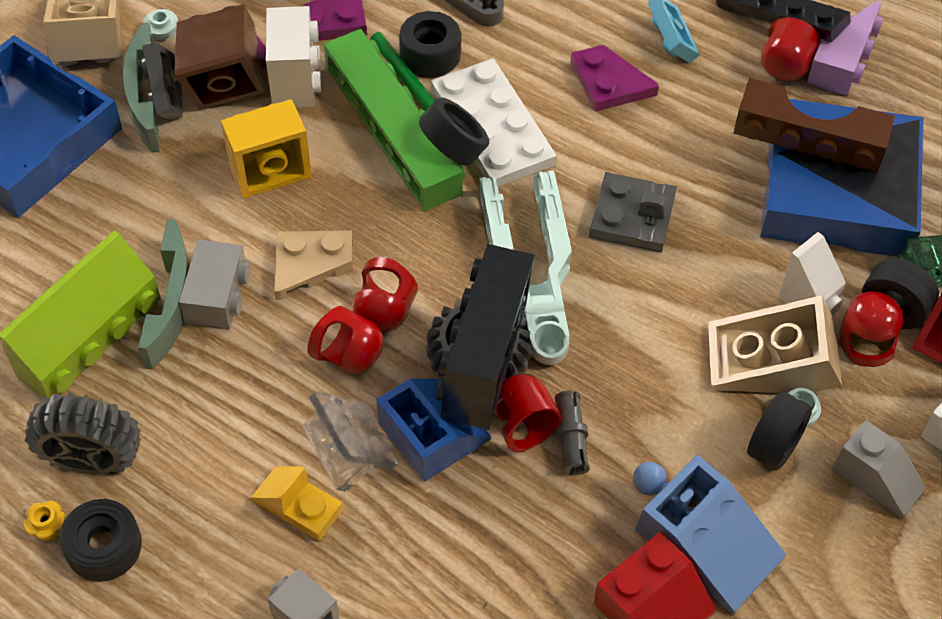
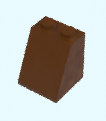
M244 4L227 6L219 11L204 15H194L189 19L177 22L175 76L199 110L266 93L255 24Z

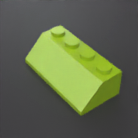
M114 230L0 332V342L16 377L43 398H51L53 394L63 393L68 390L78 375L88 366L94 365L111 344L123 338L128 333L130 327L143 314H147L154 309L161 298L155 276L124 238Z

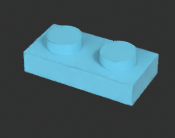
M668 0L648 1L647 3L653 14L651 17L652 23L664 38L662 45L672 57L679 56L691 63L700 53L678 6Z

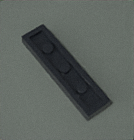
M716 0L718 7L769 23L785 17L805 21L818 32L820 39L833 42L851 23L850 11L813 0Z

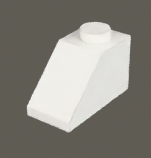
M819 232L792 252L779 298L787 304L822 295L833 316L843 304L841 295L846 282L825 237Z

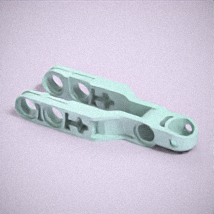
M553 170L544 173L541 171L534 175L535 197L550 265L548 280L538 285H530L527 306L523 318H526L527 330L531 332L530 345L532 347V356L543 365L560 363L566 357L569 349V330L560 286L570 271L569 262L572 250L555 173ZM486 177L480 178V197L488 242L492 245L513 249L509 224L504 222L503 194H499L498 179L495 177L488 179Z

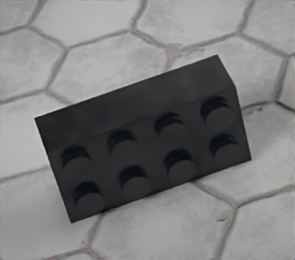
M487 243L483 258H475L470 275V281L474 282V284H472L471 289L465 288L460 304V312L464 313L461 319L455 318L449 338V343H452L450 352L444 350L439 366L438 375L441 378L436 393V400L442 401V419L489 430L527 306L535 255Z

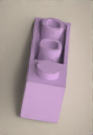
M875 1L851 17V23L833 42L821 40L812 63L807 84L845 96L848 95L852 83L859 85L866 65L860 63L861 59L868 61L875 42L869 38L870 36H878L884 17L878 16L882 2Z

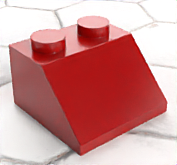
M661 531L597 583L594 605L607 619H709L716 613V608L692 562Z

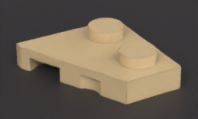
M352 230L277 232L274 284L276 300L288 297L287 291L307 284L310 288L322 283L330 276L341 275L353 268Z

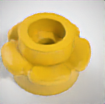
M55 501L33 504L27 510V519L23 522L25 531L41 541H50L57 538L66 519L65 513L61 512V505ZM42 517H48L47 521L41 522Z

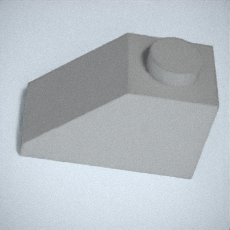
M867 420L862 423L842 447L833 468L835 473L901 519H903L926 489L901 443Z

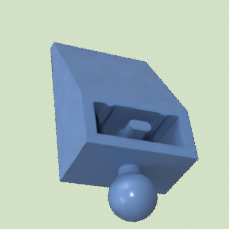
M696 455L669 483L666 482V473L659 464L655 462L640 464L633 474L634 486L642 494H656L657 496L643 509L635 531L647 541L661 531L692 562L707 593L733 615L785 558L786 553L731 482L699 455ZM691 499L696 503L697 506H688Z

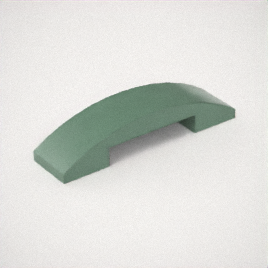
M143 23L133 36L126 52L123 66V84L134 127L146 147L152 153L160 152L158 121L153 101L143 102L142 74L144 72L141 65V59L144 58L142 45L154 42L150 23Z
M167 220L160 249L165 270L171 273L162 315L146 314L138 348L145 369H153L165 357L177 340L184 325L179 301L190 266L183 237L175 220Z

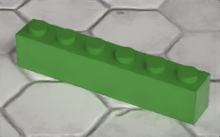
M359 29L324 43L327 70L423 211L463 195V179L465 178L463 165L456 163L441 153L424 135L419 125V120L425 111L423 109L418 110L415 106L410 90L407 86H401L398 82L393 66L389 62L385 63L381 58L376 42L374 40L369 41L364 32Z

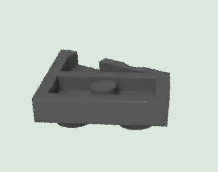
M156 41L142 45L144 58L141 59V65L151 87V91L148 92L149 102L153 101L155 112L169 121L181 118L182 85L178 80L175 81L174 79L175 54Z

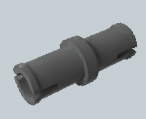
M571 390L562 391L554 396V400L562 417L560 425L555 430L556 439L561 442L563 470L567 475L570 473L571 475H581L590 470L585 439L588 437V428L582 421L580 394L576 391L572 393Z

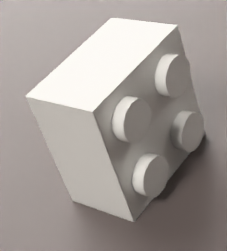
M309 6L266 8V65L272 104L292 99L296 108L315 107V93L321 92L320 71H315V69H319V66H321L320 45H313V42H318L317 21H311Z

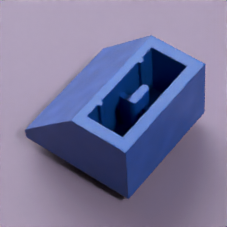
M408 379L376 399L378 424L424 482L491 440V435L485 429L441 418L442 401L436 400L440 379Z

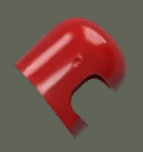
M787 17L778 19L769 28V39L761 51V63L765 71L773 78L781 81H794L801 78L809 69L821 39L818 32L805 21Z
M386 257L369 259L361 272L363 285L361 291H358L354 296L353 312L377 324L381 332L387 333L397 330L407 318L418 292V284L409 271L397 261ZM385 270L394 273L399 279V286L395 294L381 289L374 283L370 272Z
M873 291L861 293L850 302L839 331V342L851 362L864 367H877L885 365L893 359L898 336L903 326V312L898 302L889 295ZM854 332L858 336L870 341L881 342L892 339V346L883 354L864 355L855 351L849 340L851 333Z
M337 306L325 314L315 325L310 334L307 352L310 357L317 361H328L341 367L347 373L361 374L372 368L378 360L383 349L384 338L377 324L344 306ZM335 323H340L341 327L331 345L320 352L327 329Z
M518 374L504 380L494 413L497 418L507 420L501 434L508 449L513 452L522 453L537 446L551 436L560 425L562 417L546 386L535 376ZM523 421L527 427L528 436L523 440L513 439L516 427Z

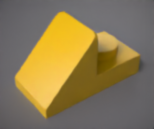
M275 466L251 497L252 502L319 542L343 511V503L308 482L306 468L302 466Z

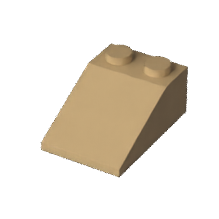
M48 0L43 25L48 57L52 62H58L60 65L67 66L77 64L80 60L94 59V62L107 63L115 58H120L121 28L119 0Z
M822 295L708 322L711 386L714 390L780 393L784 391L788 393L796 388H807L816 392L842 386L835 320Z

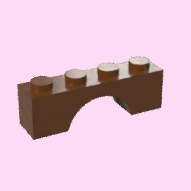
M749 78L738 110L733 134L878 172L887 149L895 115L858 106L852 113L842 118L831 120L814 118L802 113L791 103L785 87Z

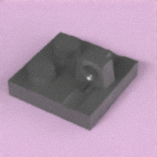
M605 172L589 237L662 253L677 186L657 184L648 180Z

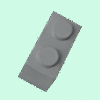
M197 240L179 301L184 324L230 330L233 316L239 315L241 312L242 293L240 290L242 283H248L251 272V263L245 260L243 245Z

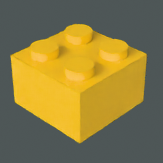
M292 99L273 103L263 108L236 114L221 120L229 167L243 199L312 178L306 129Z

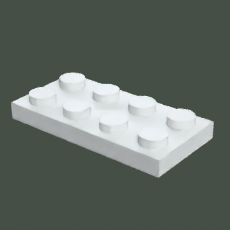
M494 58L431 80V90L436 99L443 97L460 105L486 131L489 137V146L475 160V163L486 179L495 177L498 179L499 187L556 165L557 155Z

